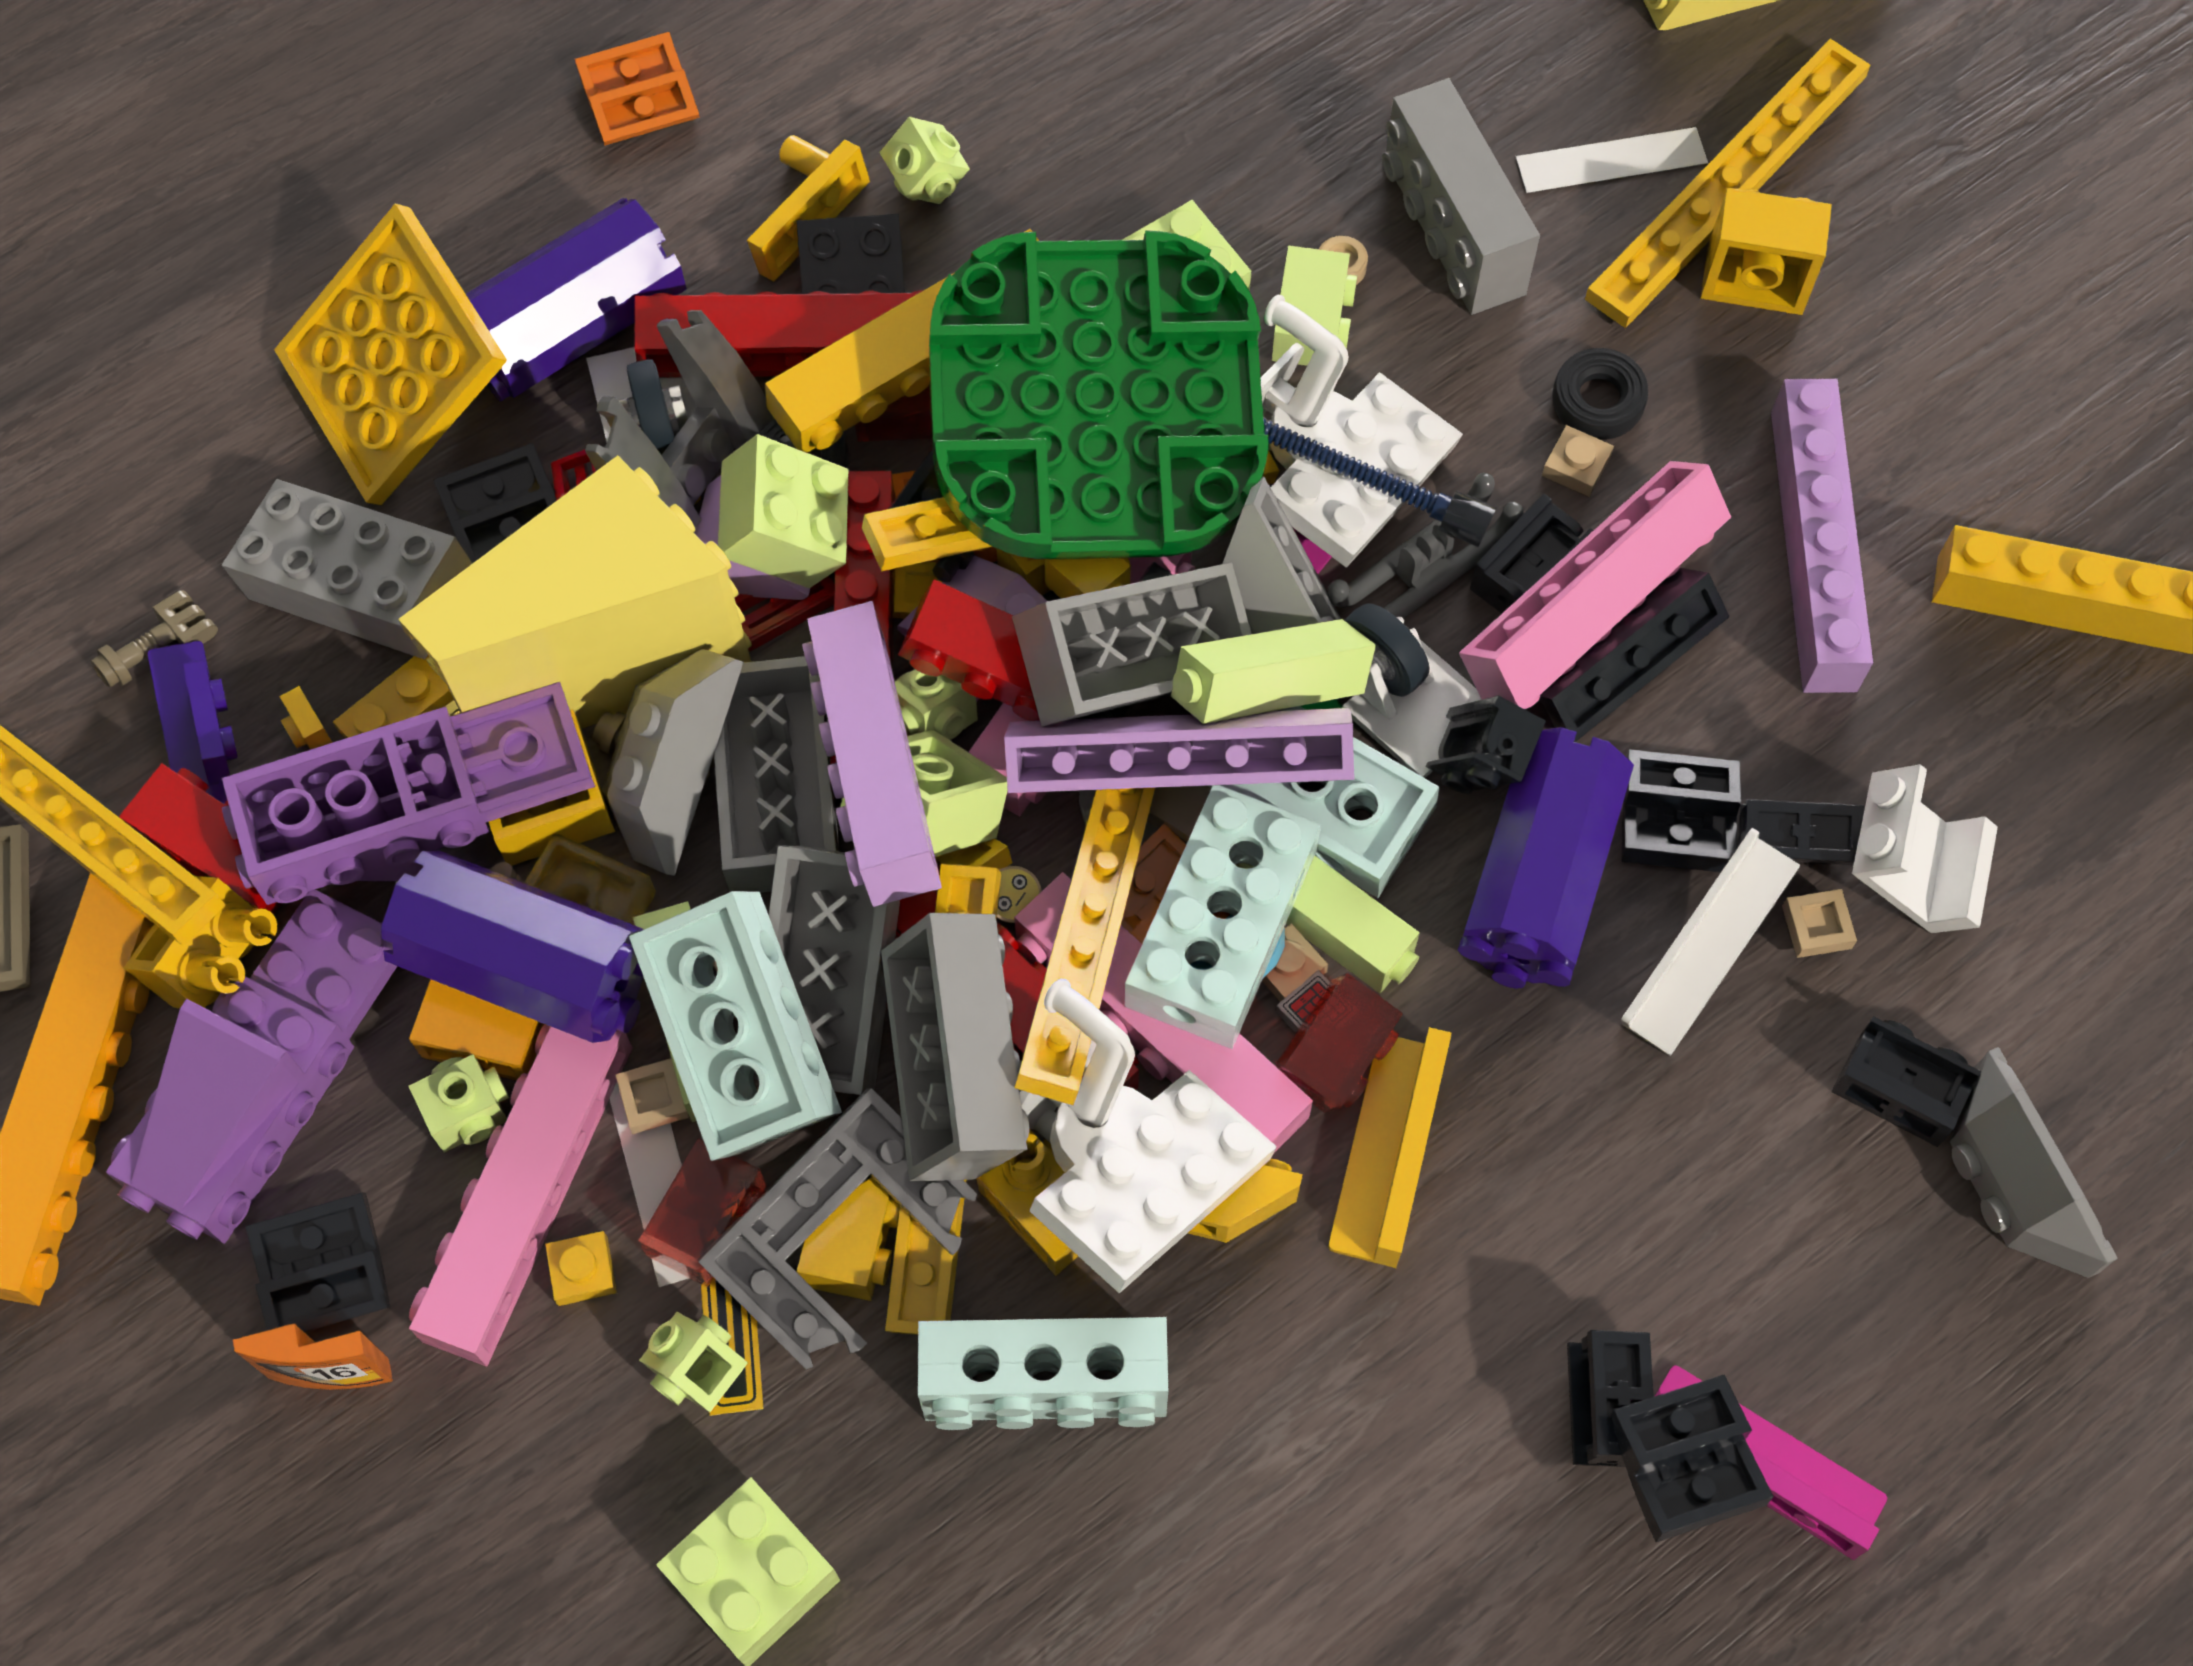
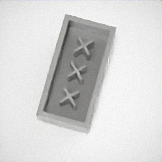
M1450 78L1393 97L1391 118L1386 123L1388 139L1386 152L1382 154L1383 168L1388 179L1391 182L1396 181L1399 185L1409 217L1412 220L1418 219L1422 226L1429 253L1434 259H1440L1446 269L1447 281L1452 294L1456 299L1462 298L1471 315L1525 296L1529 286L1540 234Z
M276 479L222 563V567L249 600L426 659L427 652L415 639L411 640L398 619L469 567L472 562L454 536Z
M1232 562L1048 601L1012 616L1042 727L1171 696L1173 677L1176 673L1181 646L1251 635Z
M805 656L743 663L714 752L722 871L729 892H772L778 845H795L840 852L835 795L827 765H830V757L826 754L819 730V724L827 722L828 717L827 714L822 716L818 714L810 683L820 681L819 674L811 676Z
M778 845L769 918L834 1091L861 1095L866 1089L872 1088L874 1090L876 1086L887 1003L881 950L895 940L900 900L873 907L865 884L854 887L848 870L845 852L795 845ZM754 1071L753 1079L759 1080L756 1071Z
M929 913L881 950L909 1182L972 1180L1027 1150L1026 1141L1029 1135V1121L1026 1112L1021 1107L1019 1089L1014 1088L1021 1062L1018 1053L1013 1048L1010 1026L1013 1016V1003L1005 989L1002 967L1005 959V945L1002 937L998 934L995 914Z

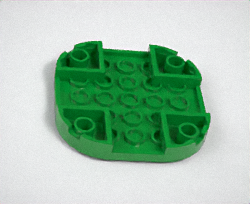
M1145 230L1143 240L1036 241V231L1021 232L992 240L971 252V258L953 275L949 274L942 284L933 306L929 336L934 469L942 495L958 520L969 531L989 545L1013 555L1032 559L1175 556L1200 549L1227 533L1238 522L1251 487L1260 482L1268 454V434H1264L1258 338L1261 332L1260 320L1252 295L1236 271L1231 274L1221 263L1210 256L1211 249L1203 244L1174 233Z

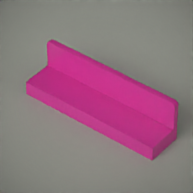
M1673 1366L1655 1396L1702 1382V1380L1679 1366ZM1740 1404L1752 1429L1746 1438V1442L1774 1496L1767 1507L1852 1560L1867 1552L1880 1530L1874 1524L1887 1502L1886 1494Z

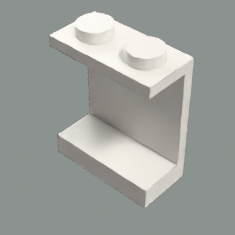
M1921 764L1873 772L1852 874L1930 933L1980 928L1998 827L1986 817L1945 822L1922 804L1921 798L1927 769Z

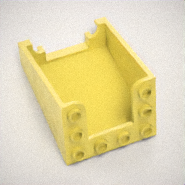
M617 455L398 620L411 640L415 639L430 656L426 659L428 664L447 684L454 699L445 706L450 717L560 682L569 709L574 710L579 725L583 729L597 724L605 712L613 715L617 712L626 714L637 684L700 649L731 657L744 663L751 662L748 648L752 644L742 629L741 624L745 621V617L735 602L738 590L728 575V570L732 567L729 559L716 543L710 540L704 544L693 533L695 532V527L682 508L677 504L668 507L658 497L660 492L656 484L642 468L638 467L633 471Z

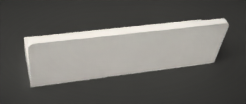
M1751 828L1621 1018L1623 1026L1670 1057L1800 867V864L1758 838L1760 832L1754 828Z

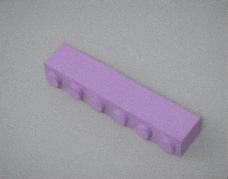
M1784 379L1772 409L1771 417L1803 693L1858 692L1873 664L1838 379Z
M873 601L807 618L812 641L803 643L802 646L811 676L819 674L820 681L810 683L819 716L827 714L828 717L827 722L819 724V730L827 756L835 755L837 763L827 765L836 799L843 797L845 799L846 806L836 808V813L844 841H853L855 850L845 852L854 887L865 884L873 907L942 888L887 646Z
M1351 708L1270 711L1207 724L1201 723L1192 714L1072 719L1043 727L1040 721H1018L1009 723L1004 736L1008 793L1354 780Z

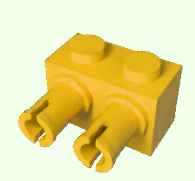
M195 876L212 889L226 906L184 946H181L154 924L123 967L173 1008H180L186 999L205 1008L214 1002L221 993L237 991L239 987L234 983L228 982L238 981L243 983L245 979L244 966L239 959L248 954L254 945L264 946L272 941L267 936H260L261 934L275 936L277 933V921L270 911L253 908L219 878Z
M1029 1129L1026 1141L1027 1150L978 1177V1190L1056 1276L1074 1261L1078 1255L1030 1212V1208L1035 1197L1065 1172L1055 1160L1051 1143L1046 1139L1041 1141Z

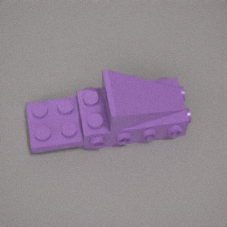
M557 682L451 717L447 708L442 707L224 777L222 782L229 805L222 807V813L232 839L238 838L242 854L235 856V861L245 888L248 889L255 886L265 903L269 905L275 902L290 903L303 898L309 891L330 884L344 885L355 881H399L404 873L415 877L423 868V865L414 862L422 851H440V848L443 847L458 848L471 843L477 836L489 833L486 822L593 788L595 785L561 683Z
M317 890L309 891L250 978L245 976L243 983L238 981L234 983L239 987L237 991L221 993L214 1003L212 1012L189 999L185 1000L178 1013L158 1088L149 1097L145 1107V1115L133 1133L122 1138L112 1153L111 1165L106 1173L122 1186L117 1196L143 1212L149 1213L151 1208L155 1206L170 1214L166 1222L193 1239L197 1240L203 1232L223 1244L227 1242L235 1228L246 1217L250 1205L268 1178L280 1165L283 1155L300 1129L313 1115L316 1105L333 1079L344 1068L350 1053L354 1049V1045L349 1040L397 968L396 965L384 960L383 950H393L392 943L382 940V923Z

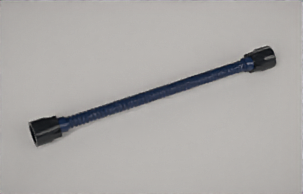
M1263 417L1264 434H1268L1269 444L1274 442V446L1280 445V449L1286 448L1287 452L1292 450L1294 455L1299 453V457L1303 458L1305 456V459L1308 461L1312 459V463L1318 462L1319 466L1324 464L1326 469L1331 467V471L1337 470L1339 475L1343 473L1344 477L1350 476L1351 480L1356 478L1358 483L1363 481L1362 484L1364 486L1369 484L1371 489L1375 487L1376 491L1382 490L1383 494L1388 492L1390 497L1395 495L1394 498L1396 500L1401 498L1403 503L1407 501L1408 505L1414 504L1415 508L1420 506L1421 511L1427 509L1426 512L1430 514L1429 517L1442 522L1439 530L1479 548L1497 507L1457 490L1453 497L1442 492L1432 495L1431 490L1426 492V488L1422 487L1419 489L1417 484L1413 486L1412 482L1407 484L1406 479L1400 480L1399 476L1394 478V474L1390 473L1387 475L1388 472L1385 470L1381 472L1380 468L1375 470L1374 465L1368 466L1367 462L1362 464V460L1358 459L1355 461L1356 458L1353 456L1349 458L1348 454L1343 456L1342 451L1337 453L1335 448L1330 450V446L1326 445L1324 447V444L1321 442L1317 444V440L1311 442L1310 437L1305 439L1303 434L1298 436V432L1292 433L1291 429L1285 430V426L1279 427L1278 423L1273 425V421L1269 420L1266 422L1267 419Z

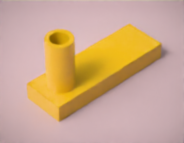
M795 135L789 136L783 142L779 153L780 161L808 177L747 239L759 274L774 282L799 256L797 221L836 218L870 182L859 146L844 139L830 154Z

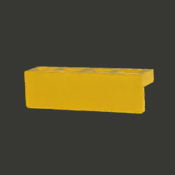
M1429 1027L1424 1043L1384 1033L1378 1036L1328 1244L1331 1252L1393 1268L1397 1267L1406 1236L1451 1039V1032Z

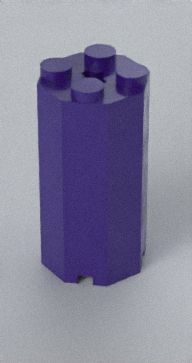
M622 198L466 293L471 304L508 360L487 384L493 395L500 402L509 396L513 398L633 324L635 322V296H651L656 293L679 295L687 290L679 261L674 253L666 257L661 243L666 238L659 226L636 199L628 201L627 198Z
M1562 727L1542 730L1522 781L1509 785L1463 937L1458 946V952L1462 956L1477 961L1484 968L1493 971V980L1503 986L1523 988L1526 982L1548 983L1561 987L1570 985L1634 764L1609 741L1592 737L1590 746L1574 742L1577 734L1576 731Z
M422 851L414 861L423 865L419 873L415 877L404 873L396 883L381 926L382 940L392 943L393 950H383L386 962L592 1043L609 1041L617 1030L628 1033L634 1026L640 1011V1001L636 1000L644 977L629 936L644 930L643 928L442 851Z

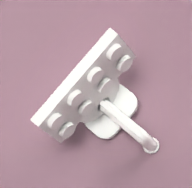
M1275 295L1270 300L1264 315L1266 325H1277L1312 349L1314 353L1296 388L1290 385L1288 380L1304 352V347L1299 343L1292 345L1261 377L1263 415L1268 410L1273 414L1271 417L1273 425L1278 423L1279 427L1285 426V430L1291 429L1292 433L1298 432V436L1303 434L1305 439L1310 437L1311 442L1317 440V444L1321 442L1324 444V447L1328 445L1330 450L1335 448L1337 453L1342 451L1343 456L1345 454H1348L1349 458L1353 456L1356 458L1355 461L1360 459L1362 464L1367 462L1368 466L1374 465L1375 470L1380 468L1381 472L1387 471V475L1392 473L1394 478L1399 476L1400 480L1406 479L1407 484L1412 482L1413 486L1417 484L1420 487L1456 447L1463 434L1380 372L1353 401L1333 391L1349 358L1347 349L1342 341L1307 314L1285 302V298L1282 295ZM1274 442L1268 443V450L1273 451L1275 458L1286 469L1284 474L1270 488L1291 526L1346 568L1404 505L1401 502V498L1398 500L1394 498L1395 495L1390 497L1388 492L1383 494L1382 490L1376 491L1375 487L1369 488V484L1364 486L1362 484L1363 481L1358 483L1356 478L1351 480L1350 476L1344 477L1343 473L1337 474V470L1331 471V467L1326 469L1324 464L1319 466L1318 462L1312 463V459L1308 461L1305 459V456L1303 458L1299 457V453L1294 455L1292 450L1287 452L1286 448L1280 449V445L1274 446Z
M1059 979L1050 986L1044 1000L1045 1009L1050 1013L1059 1012L1091 1039V1044L1083 1072L1084 1076L1081 1080L1074 1105L1026 1091H1020L1021 1107L1027 1114L1029 1129H1035L1051 1143L1055 1160L1065 1172L1035 1197L1030 1212L1120 1293L1271 1159L1277 1146L1190 1070L1153 1100H1150L1133 1088L1123 1086L1135 1057L1130 1038L1089 1000L1071 988V984L1067 979Z

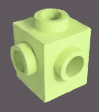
M913 117L906 119L879 152L895 178L894 184L896 188L910 200L918 199L941 204L945 198L954 192L956 185L970 170L959 152L960 145L952 134L946 131L943 125Z
M916 669L903 674L895 681L907 736L933 729L951 740L958 736L963 729L978 720L976 697L965 692L961 687V683L943 675L929 676Z
M474 1054L466 1058L454 1057L445 1060L432 1070L431 1075L409 1085V1089L431 1136L444 1153L463 1143L472 1145L488 1139L497 1126L507 1121L500 1102L508 1099L509 1095L496 1069L492 1067L484 1071Z
M676 1312L670 1321L663 1323L656 1329L650 1338L648 1349L639 1359L640 1362L656 1374L650 1385L678 1406L684 1398H687L708 1412L712 1411L748 1364L747 1361L726 1345L732 1336L716 1322L705 1315H702L699 1321L695 1322L679 1312Z

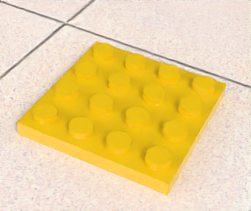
M396 203L274 349L366 503L382 505L508 361L411 208Z

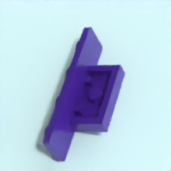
M201 641L151 649L147 655L170 769L176 773L180 768L193 772L209 786L206 793L224 804L227 801V796L222 778L231 775L228 760L237 759L238 754L232 727H220L218 712L228 711L221 678L210 679L205 650Z

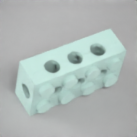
M1297 706V707H1291V708H1286V709H1281V710H1275V711L1306 710V709L1302 708L1301 706ZM1354 737V780L1315 781L1325 786L1316 792H1308L1300 788L1305 782L1221 785L1320 823L1321 829L1315 856L1350 882L1377 898L1383 892L1436 809L1439 786ZM1355 809H1364L1373 816L1367 820L1360 821L1349 817L1347 814Z
M1213 785L1125 982V1007L1233 1049L1317 851L1321 824L1221 785ZM1247 863L1252 865L1253 868L1243 869L1235 864ZM1216 912H1226L1234 917L1221 919L1213 914ZM1197 961H1203L1209 963L1213 967L1206 970H1199L1193 968L1190 964Z
M729 892L629 936L711 1161L740 1155L842 1113L760 892ZM714 960L718 969L716 978L713 974ZM734 1015L738 1020L737 1034L733 1028ZM754 1071H756L759 1077L758 1090L753 1081Z
M1166 1317L918 1321V1398L925 1421H936V1428L943 1430L969 1429L972 1427V1420H997V1427L1004 1429L1032 1427L1033 1419H1057V1425L1065 1428L1093 1426L1094 1418H1118V1424L1125 1427L1151 1426L1155 1424V1417H1166L1167 1319ZM1102 1370H1109L1117 1374L1116 1377L1108 1380H1102L1093 1375ZM1042 1371L1056 1374L1055 1377L1046 1381L1032 1378L1035 1374ZM982 1372L995 1374L987 1381L977 1382L971 1380L975 1375Z

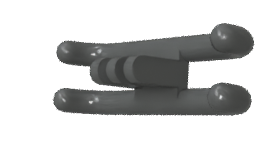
M1485 472L1478 474L1466 495L1487 503L1495 486L1493 476ZM1511 501L1503 507V511L1497 521L1485 532L1479 548L1469 544L1454 556L1452 555L1455 537L1439 530L1442 522L1434 520L1348 584L1341 579L1332 581L1328 588L1329 600L1334 606L1349 607L1364 599L1397 574L1408 585L1409 589L1383 609L1395 617L1405 619L1475 567L1476 563L1524 514L1523 507L1518 502Z

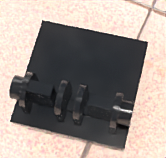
M899 214L797 221L802 294L815 291H823L830 294H859L864 291L905 293Z

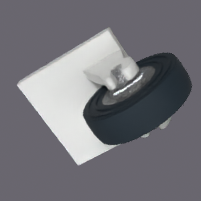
M635 347L586 358L597 405L603 396L615 397L662 455L670 443L673 442L674 434L680 431L697 408L683 378H659L657 367L653 360L636 362ZM600 414L606 442H608L611 428L606 418Z
M1364 604L1353 611L1344 621L1376 644L1364 694L1354 695L1342 708H1351L1352 720L1402 765L1426 778L1432 772V770L1425 767L1427 762L1439 760V746L1450 722L1446 718L1449 708L1482 699L1477 689L1420 640L1415 628L1410 630L1404 625L1402 617H1395L1377 605Z

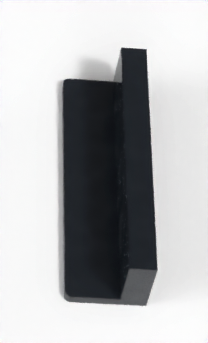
M1680 568L1674 575L1664 579L1646 596V600L1641 606L1630 611L1611 629V633L1604 640L1595 643L1581 656L1570 672L1560 676L1540 695L1538 702L1543 703L1555 728L1562 727L1576 731L1577 734L1574 742L1578 741L1730 616L1708 572Z

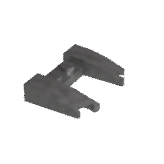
M702 310L687 311L688 321L691 326L685 329H681L677 319H664L657 324V328L697 406L662 455L659 453L655 445L615 397L603 396L598 402L596 410L606 418L611 428L608 442L605 447L587 444L585 449L596 471L617 455L633 471L638 467L642 468L656 484L660 492L658 497L668 507L677 504L682 508L695 528L700 523L701 518L694 508V504L721 468L722 460L728 457L734 448H740L755 435L760 434L763 428L774 418L767 409L766 396L737 351Z
M872 1088L866 1089L825 1130V1133L697 1259L805 1369L813 1367L809 1355L813 1351L845 1340L848 1351L851 1354L861 1350L867 1344L785 1261L841 1203L870 1176L948 1253L954 1255L959 1250L963 1238L949 1234L960 1198L975 1201L977 1193L964 1180L909 1182L902 1118Z

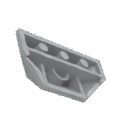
M1262 477L1260 482L1250 489L1222 563H1233L1251 634L1341 619L1335 606L1331 604L1324 585L1265 477Z
M700 649L635 686L602 788L603 795L634 861L665 874L675 876L744 663L743 661Z
M2000 1048L1992 1049L1974 1067L1981 1071L1980 1076L1972 1084L1973 1087L1950 1138V1144L1953 1147L1952 1159L1955 1167L1964 1179L1971 1180L1982 1200L1980 1207L1987 1225L1995 1233H2000L2007 1247L2087 1278L2097 1275L2118 1258L2109 1241H2106L2102 1233V1227L2024 1087L2012 1068L2007 1065V1061Z

